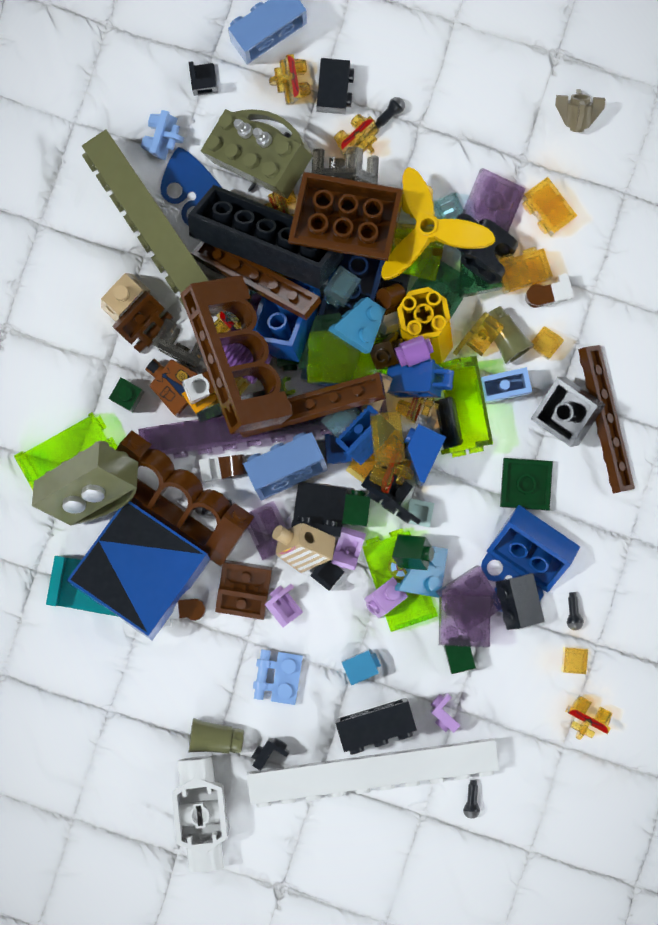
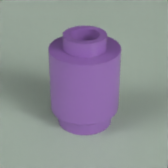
M422 335L402 342L399 347L394 348L401 367L406 365L410 367L431 359L430 353L434 352L429 338L424 340Z

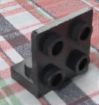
M377 461L361 484L363 488L369 491L366 496L378 504L382 501V507L393 515L397 511L396 516L407 524L412 520L419 525L421 520L401 506L413 486L394 472L392 475L394 479L389 492H385L384 483L390 469Z
M299 482L291 527L304 523L334 537H340L347 489Z

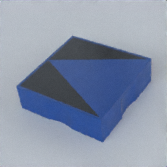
M129 501L125 506L118 509L67 581L74 588L115 613L126 624L153 641L173 613L179 599L191 588L209 563L210 558L206 552Z

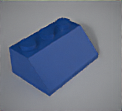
M286 278L318 295L322 303L323 298L319 289L298 280ZM262 297L256 311L257 322L253 330L264 337L268 344L269 354L276 358L299 362L321 303L310 317L304 320Z
M420 424L415 429L411 427L404 440L407 446L404 452L414 480L419 486L425 483L446 438Z
M518 505L486 552L520 575L533 573L536 585L548 593L570 567L581 546Z

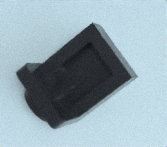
M276 737L274 740L268 738L263 747L258 745L251 758L255 761L252 766L261 771L273 750L287 757L290 752L286 749L288 745Z

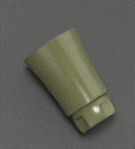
M501 306L491 310L482 318L506 365L515 361L534 347V344L523 334L510 315H507Z
M193 718L188 753L218 752L229 754V751L241 753L244 730L239 728L232 729V726L219 725Z

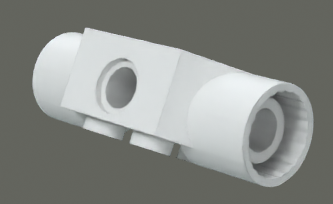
M212 756L179 759L177 764L180 786L171 793L177 844L187 849L189 872H208L222 869L224 864L221 842L226 840L229 835L224 785L216 782L214 779Z

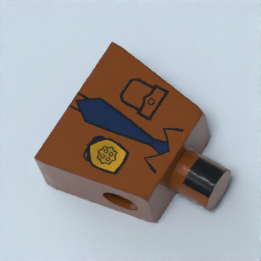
M154 358L145 368L155 378L149 386L178 418L189 404L182 395L185 392L182 385L183 380L198 374L172 359L164 367Z

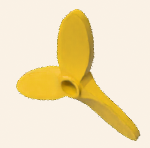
M408 167L402 176L403 191L416 224L415 228L390 253L389 260L385 261L382 267L381 275L384 280H390L399 276L417 260L431 242L438 241L457 248L481 249L487 248L495 242L494 234L488 228L471 221L438 219L435 217L433 200L424 179L418 171ZM425 226H435L431 232H423Z

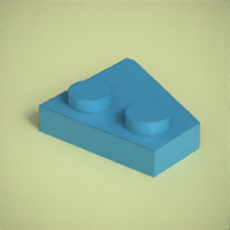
M368 297L362 298L354 305L352 310H348L342 315L343 318L331 325L328 331L362 353H370L386 309Z
M432 546L434 548V558L429 562L428 570L406 569L407 574L401 583H397L395 591L441 598L448 549Z

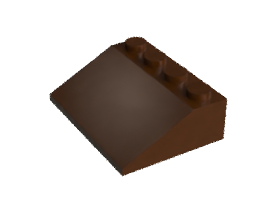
M303 172L288 243L388 261L403 203V189Z

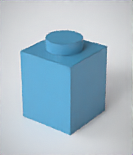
M369 650L341 661L351 686L379 674L377 668L381 666L376 653L370 654Z

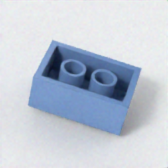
M268 0L265 3L259 2L250 9L251 12L244 17L238 16L230 23L228 31L231 43L248 65L306 25L307 10L300 0Z
M312 432L297 434L293 437V441L286 444L278 443L272 446L269 452L262 455L261 453L254 454L247 458V462L243 463L261 501L328 470Z

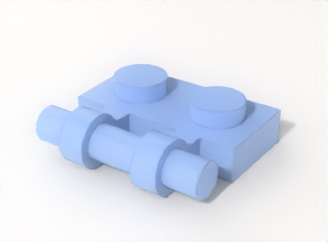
M261 649L260 659H257L256 663L258 672L257 679L253 682V689H255L253 699L263 700L264 692L272 691L271 702L295 705L303 655L278 652L277 661L270 660L271 650ZM268 668L276 669L273 683L266 682Z

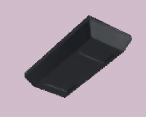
M450 396L434 401L440 433L446 437L443 448L448 449L461 445L463 439L455 399Z

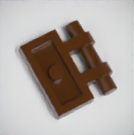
M145 291L112 327L131 345L139 338L140 340L133 347L141 353L146 347L149 348L154 343V338L161 331L164 332L169 327L168 324L174 317L166 311L160 318L159 315L165 308L149 292ZM154 322L155 324L144 334L143 332Z

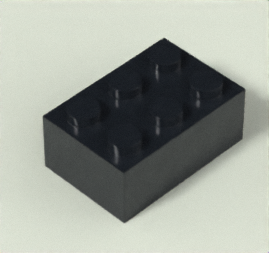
M407 698L335 719L343 751H349L350 755L365 751L364 746L374 744V747L386 745L389 743L388 739L398 737L399 740L410 738L413 736L412 732L417 731Z

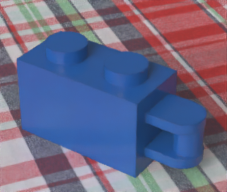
M433 359L410 367L407 365L401 367L400 363L388 367L387 375L393 380L387 393L396 398H441L442 390L453 389L454 371L444 369L437 365Z

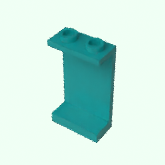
M54 556L46 605L117 616L106 607L99 605L74 588L67 581L81 559Z

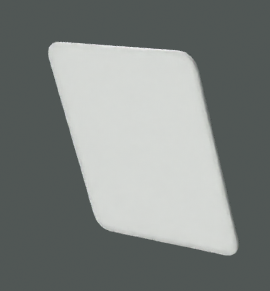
M180 300L164 310V313L168 311L174 317L171 320L173 326H177L188 318L187 312Z

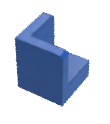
M324 434L327 465L352 463V457L335 442L340 434Z

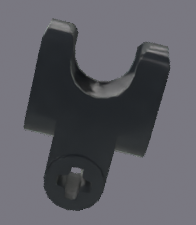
M459 214L455 219L471 221L488 228L495 237V242L487 248H457L463 253L460 258L461 263L489 284L501 282L505 274V267L497 260L495 254L502 258L513 255L518 247V241L491 220L482 219L478 223L468 214Z

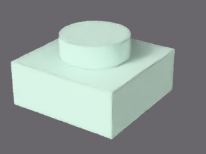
M410 498L408 511L421 520L419 526L430 528L435 503ZM412 520L409 522V524L418 525Z

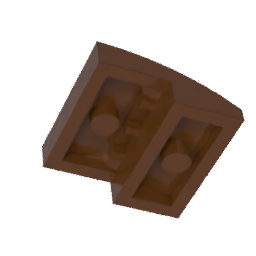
M226 560L222 565L215 612L264 620L265 604L268 600L273 567Z

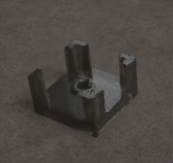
M348 147L346 150V160L330 157L329 168H324L325 150L322 148L313 149L312 173L378 185V156L371 155V157L367 158L365 171L362 169L363 149L360 147Z
M166 318L152 345L159 352L201 372L205 362L198 343L196 342L191 353H189L190 349L178 342L174 345L180 329L176 327L177 324Z

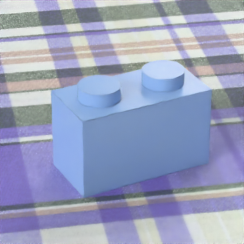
M527 367L479 377L476 380L481 404L523 396L532 392Z

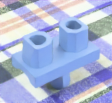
M161 110L160 114H150L148 126L151 129H155L154 137H143L141 148L150 152L158 159L166 160L168 150H173L175 143H183L184 137L178 135L180 126L176 125L178 118L170 115V112Z

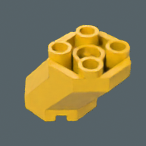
M429 287L408 291L397 308L400 336L404 341L421 335L424 340L429 338L434 351L430 353V357L435 360L437 365L441 366L453 348L447 299Z

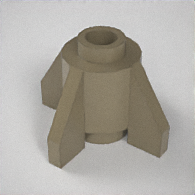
M576 89V94H572L570 100H568V95H556L555 106L564 124L572 132H584V129H588L605 109V97H593L592 102H590L591 97L582 94L581 89Z

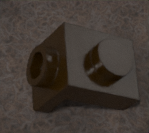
M398 331L388 334L382 342L373 344L369 354L377 370L399 364L394 348L399 347L400 343L405 341L403 338H400Z

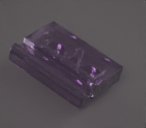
M274 500L249 512L254 516V519L247 529L262 560L276 554L278 541L272 537L274 529L279 525L287 529Z

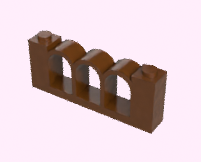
M243 276L190 284L180 295L230 434L282 424L293 415L292 406L285 391L279 392L281 382L277 371L271 365L265 363L269 354L268 344L261 334L253 330L256 326L257 316L253 306L248 302L251 297ZM221 311L233 313L241 323V330L218 334L211 313ZM237 343L246 346L252 354L253 362L230 367L223 345ZM243 376L257 378L264 386L265 395L242 400L234 378Z
M131 430L119 443L116 450L126 452L128 457L138 462V469L140 466L151 469L158 477L159 486L155 491L137 478V490L130 502L206 552L210 560L221 567L233 552L253 521L254 516L235 502L231 506L229 500L222 493L211 489L203 490V485L196 475L184 469L175 470L173 462L165 453L157 449H150L152 444ZM167 487H175L185 494L188 501L185 511L163 496ZM196 507H203L215 516L217 525L214 532L191 516Z

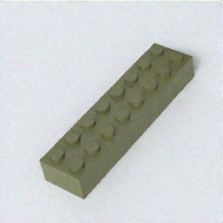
M107 129L81 145L85 151L82 154L85 162L92 172L96 170L99 172L95 175L106 193L111 190L112 194L109 197L120 213L122 211L126 212V215L123 216L133 233L136 231L140 233L137 238L147 253L153 252L154 256L151 259L160 273L166 271L168 276L165 277V280L175 294L180 292L181 294L192 283L209 281ZM180 297L179 300H180L181 304L183 305V307L185 308V306H184V304H183V301H182V298Z

